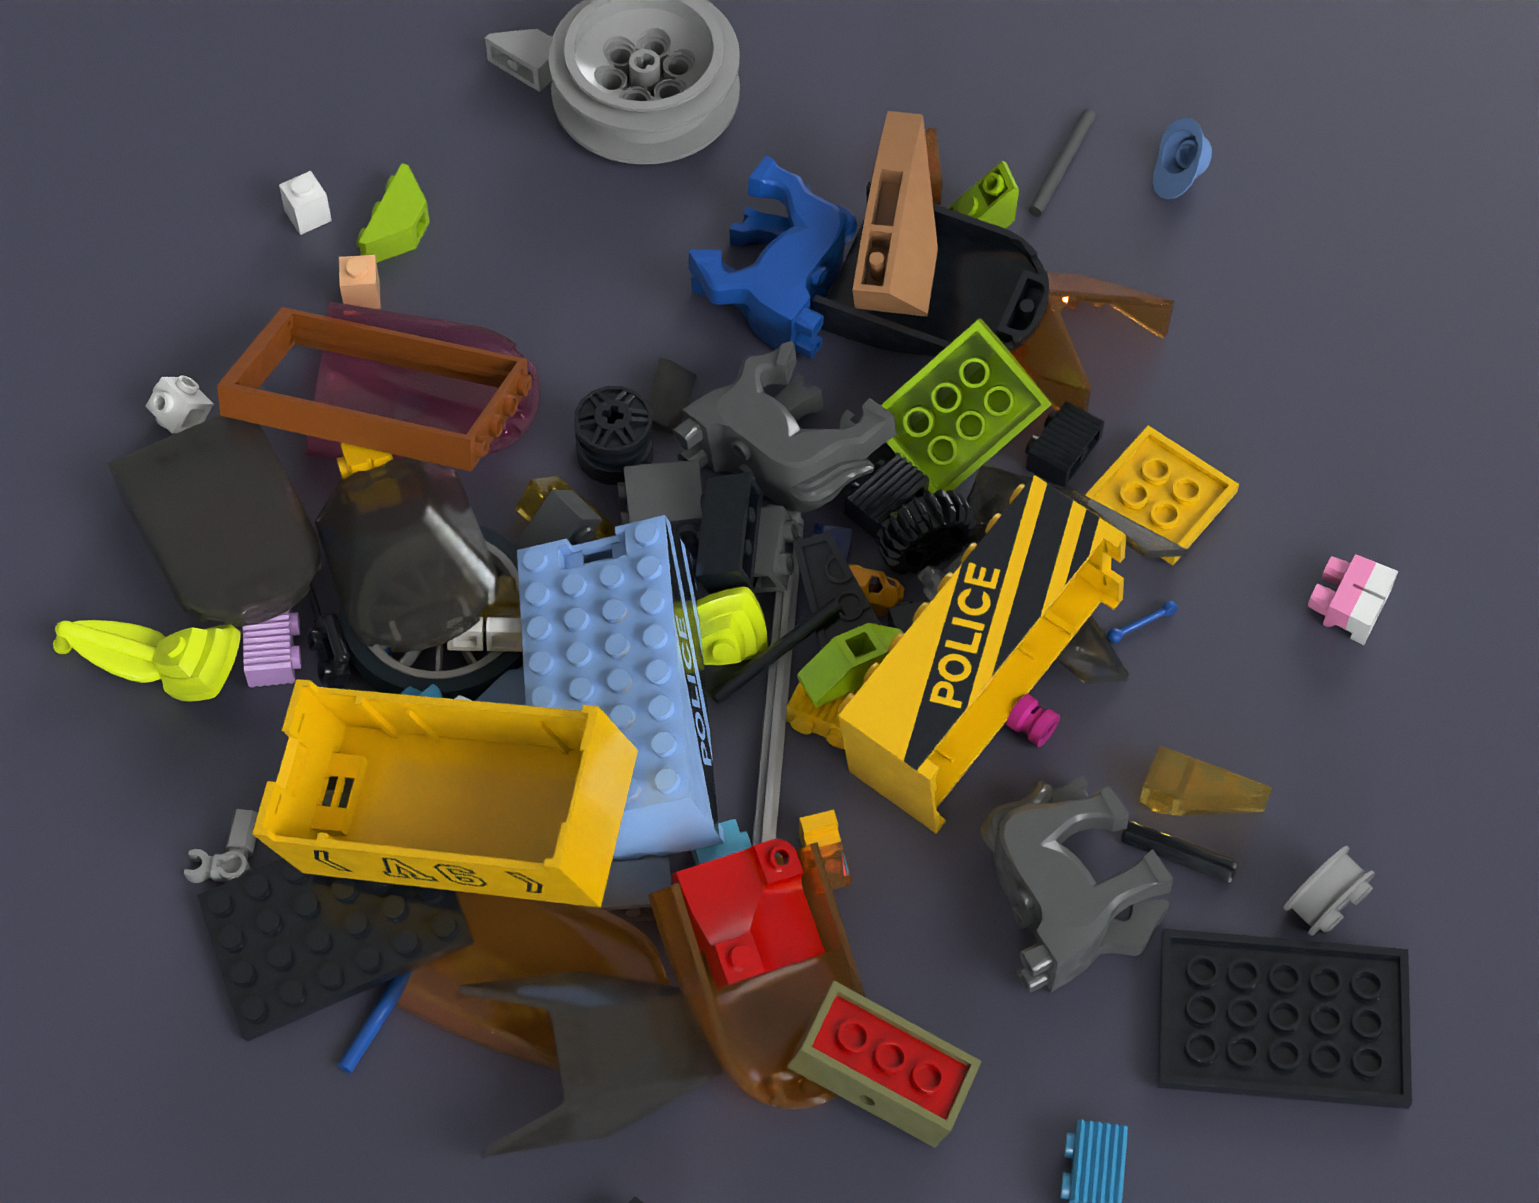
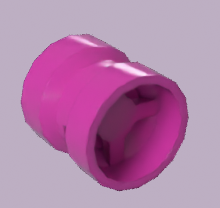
M1025 694L1012 709L1006 725L1015 732L1023 731L1031 743L1041 747L1055 731L1061 716L1052 709H1043L1039 706V701L1030 694Z

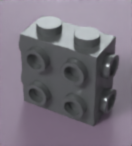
M698 460L624 466V482H617L619 505L626 504L627 511H620L621 525L666 515L684 544L698 542L697 528L701 526L702 521L700 499L703 494Z
M770 504L761 507L753 590H751L753 593L787 591L789 575H792L794 570L792 557L793 541H797L799 538V528L797 522L792 519L784 506Z

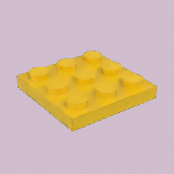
M1148 425L1083 496L1082 506L1173 566L1238 491L1239 484Z

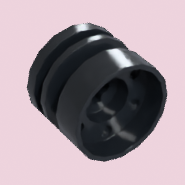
M605 386L591 391L581 399L575 410L574 427L577 460L584 473L597 482L606 485H617V482H624V466L652 463V411L645 398L635 390L623 386Z

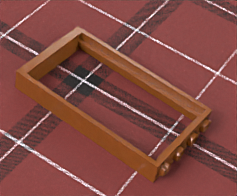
M281 307L217 384L220 416L472 472L479 460L487 455L489 446L494 438L501 435L503 426L509 416H514L520 400L523 396L526 397L528 395V391L531 389L532 377L528 375L527 359ZM294 344L497 387L499 389L465 435L260 390L259 387Z

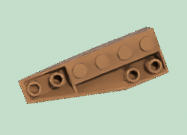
M887 111L875 162L853 284L854 304L856 309L927 317L938 245L923 114Z

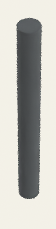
M1085 109L1029 207V212L1032 215L1041 216L1096 118L1094 111Z

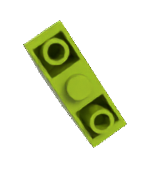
M1001 161L947 209L1006 229L1015 221L1019 193L1018 186L1007 163Z
M401 163L396 174L389 177L386 184V193L381 202L377 201L372 209L371 220L367 227H363L358 234L357 247L360 248L361 255H375L376 263L416 249L430 223L427 201L407 164Z
M866 623L834 637L797 673L798 680L814 706L818 707L861 688L864 684L863 678L868 669L876 662L880 664L889 654L888 647L894 637L902 632L901 629Z

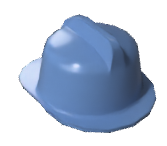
M1184 117L1175 120L1168 126L1162 136L1152 182L1154 191L1161 198L1174 199L1185 193L1194 180L1205 172L1210 165L1212 147L1209 140L1203 135L1200 125L1194 119Z

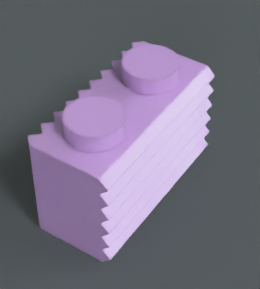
M289 600L243 604V661L248 686L254 688L255 686L262 687L263 685L270 686L272 684L276 686L278 684L285 685L286 683L293 684L295 682V669L302 668L300 646H294L293 636L300 635L298 612L292 613Z

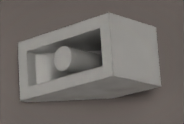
M539 29L490 33L485 37L487 60L541 92L552 81L548 58L552 36L545 34Z

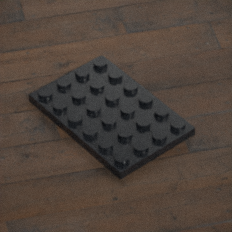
M284 858L197 895L241 1035L247 1042L475 943L457 891L305 874Z
M1163 929L1161 934L1158 1088L1409 1109L1412 1104L1408 949Z

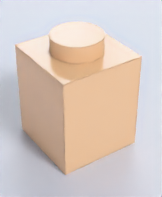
M375 255L339 257L340 290L344 311L381 309L380 280Z

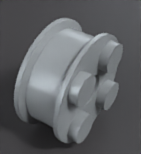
M1347 845L1316 870L1283 907L1286 911L1293 909L1311 927L1308 932L1311 936L1319 930L1328 934L1342 921L1344 916L1340 911L1350 901L1357 905L1373 890V887L1368 882L1373 878L1375 872L1371 870L1366 873L1348 855L1350 848Z

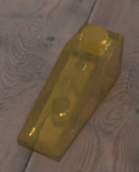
M1159 745L1144 782L1139 802L1146 804L1157 813H1170L1175 816L1264 812L1272 787Z

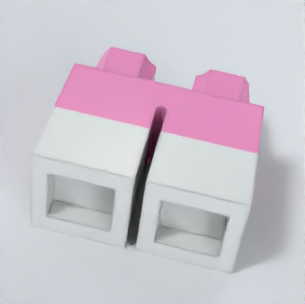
M1356 554L1351 563L1331 556L1321 579L1339 587L1337 591H1333L1317 584L1311 594L1308 607L1325 615L1323 626L1333 627L1337 625L1352 633L1350 639L1365 645L1392 590L1398 571Z

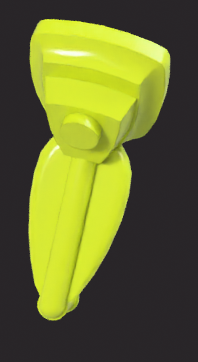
M748 587L723 590L697 600L704 665L740 663L741 661L755 658L767 649V629L764 614L759 602Z
M63 620L57 623L55 627L56 638L53 641V649L56 653L64 655L73 648L94 665L130 681L148 683L162 679L163 689L167 694L180 701L192 702L212 699L219 694L235 662L241 632L233 625L226 624L204 630L191 627L165 637L156 630L133 623L107 620L75 622Z

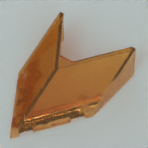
M1047 271L1049 300L1044 319L1032 337L1010 353L1049 399L1052 407L1060 410L1064 402L1068 401L1088 412L1092 388L1060 314L1068 306L1075 310L1079 305V301L1092 302L1098 308L1103 304H1110L1164 339L1168 334L1174 300L1085 275Z

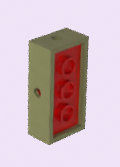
M833 981L819 999L787 1067L935 1148L951 1132L982 1061L840 983Z

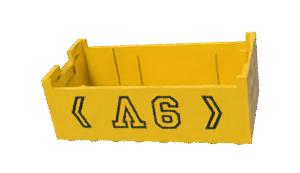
M296 679L282 731L289 737L276 783L267 781L252 834L300 872L601 908L638 750L599 706L582 705L581 711L325 688L316 686L311 680ZM338 777L330 806H322L329 778ZM346 778L354 779L347 807L339 808Z

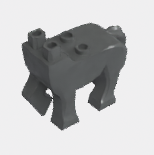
M790 341L781 344L778 349L768 353L744 358L734 383L716 389L682 409L684 421L672 429L677 444L684 449L677 454L678 461L698 460L699 470L706 465L714 472L728 471L734 474L749 472L763 491V495L776 504L784 506L790 511L809 512L832 501L842 488L852 480L874 471V465L867 457L882 444L897 435L894 415L871 398H868L862 406L861 418L857 424L853 421L855 414L847 409L840 418L839 429H800L796 421L807 414H815L824 409L822 390L815 385L809 389L804 387L803 380L805 378L798 373L789 383L797 363L794 343ZM769 384L787 385L775 397H771L763 391V388Z
M1083 775L1054 791L1051 785L1044 783L1042 780L1038 781L1027 797L1018 802L996 807L983 820L981 826L983 840L994 851V871L1001 888L1013 906L1012 914L1014 919L1022 929L1027 927L1035 940L1034 945L1021 951L1020 959L1023 966L1017 969V976L1029 994L1045 985L1050 992L1057 990L1084 972L1100 954L1140 955L1156 927L1166 917L1170 906L1168 900L1147 899L1169 894L1173 882L1172 876L1154 850H1151L1136 864L1123 872L1096 884L1080 859L1068 848L1061 845L1069 836L1083 830L1102 829L1115 832L1127 829L1129 813L1109 785L1097 794L1089 797L1086 791V786L1089 783ZM1131 906L1129 920L1121 921L1114 918L1118 913Z

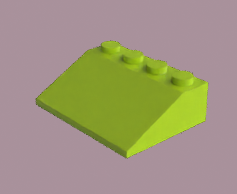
M980 318L880 406L894 415L897 435L886 443L895 453H900L902 457L906 458L907 462H911L913 466H916L918 470L928 476V491L934 494L940 489L946 492L947 490L957 488L1049 408L1052 403L1006 346Z

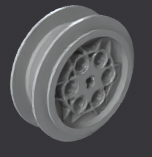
M583 0L566 14L552 36L548 58L552 78L551 94L554 111L565 131L578 144L599 156L630 164H660L682 159L702 150L716 140L728 127L737 110L740 95L738 75L740 62L739 43L728 19L707 0Z

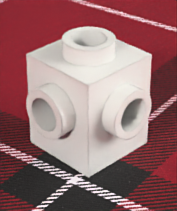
M187 376L161 377L160 381L154 386L153 393L145 407L156 417L157 423L168 429L171 433H198L214 404L198 389L199 385L196 381Z

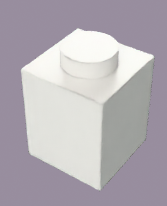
M311 171L279 184L284 211L300 235L332 221L327 194Z

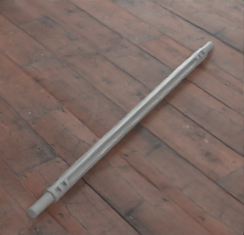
M786 509L792 519L798 524V540L803 539L804 520L801 518V512ZM794 547L792 553L794 570L792 575H789L787 591H775L770 646L795 628L800 568ZM793 649L768 667L751 847L776 839L786 730V707L788 705Z

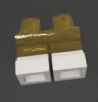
M474 576L458 577L455 590H450V608L446 630L448 650L483 651L484 621H486L487 651L522 652L520 595L517 591L514 577L496 578L494 581V591H479V579Z

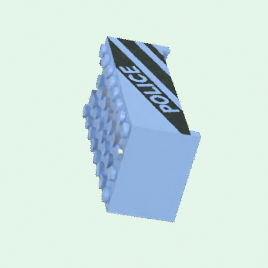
M666 515L616 526L615 536L572 546L566 538L517 550L526 706L580 711L582 705L599 706L638 750L613 854V859H617L620 862L634 861L648 855L661 857L724 843L723 828L718 822L702 640L697 611V580L693 572L694 559Z

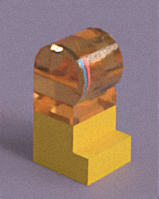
M830 810L799 818V838L811 876L814 877L819 893L851 886L850 867L838 831L835 811Z

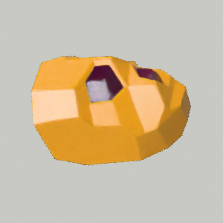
M849 565L876 616L888 614L889 608L903 602L905 588L896 579L886 576L883 571L866 569L860 565Z

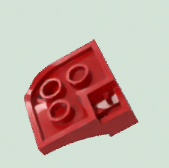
M772 839L745 850L677 871L671 875L697 952L704 951L717 990L826 953L803 891L801 878L804 871L795 848L783 839ZM775 852L782 855L783 865H779L775 861Z

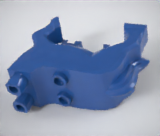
M766 155L748 178V195L757 198L776 199L782 202L786 207L788 218L781 215L759 212L747 206L742 212L744 214L742 225L734 222L729 228L730 245L743 247L753 242H761L768 245L761 252L755 264L738 271L722 262L721 250L691 249L689 251L688 269L692 273L691 288L693 293L706 295L713 304H733L745 315L749 327L759 339L774 350L778 349L781 344L792 341L795 353L798 352L812 359L821 348L823 337L817 334L823 325V315L813 311V299L815 295L827 297L829 288L836 280L842 268L845 245L856 234L857 221L855 215L847 208L832 204L813 194L809 184L804 185L799 175L781 168L775 163L774 159Z

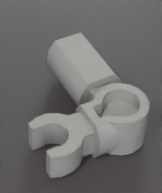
M236 809L234 811L226 843V853H216L214 856H208L201 849L189 850L188 855L193 862H202V864L195 870L184 869L183 874L187 880L192 883H201L208 878H212L214 882L227 883L252 872V868L247 860L248 857L253 855L257 839L252 833L258 813L253 810Z

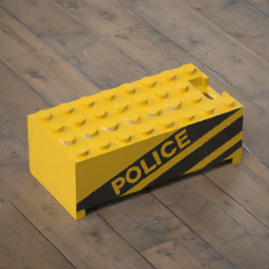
M1035 475L1026 486L1020 484L1015 489L1009 500V507L1002 515L997 513L993 516L986 527V535L978 544L972 543L966 549L962 556L960 567L954 574L949 572L943 577L937 588L938 594L930 603L924 602L917 609L912 621L914 623L905 634L900 632L894 637L888 647L889 654L880 664L876 662L868 669L863 678L864 684L856 694H848L838 709V718L849 772L936 834L946 823V819L940 816L936 809L1005 724L1017 702L1025 694H1029L1101 602L1115 610L1123 600L1124 578L1111 570V562L1113 558L1121 563L1125 558L1126 534Z

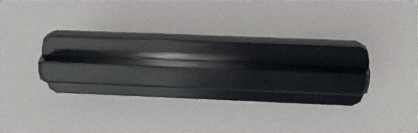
M1132 820L1128 821L1127 829H1124L1122 832L1121 841L1123 843L1147 852L1154 850L1157 856L1222 881L1231 882L1236 872L1238 863L1236 860Z

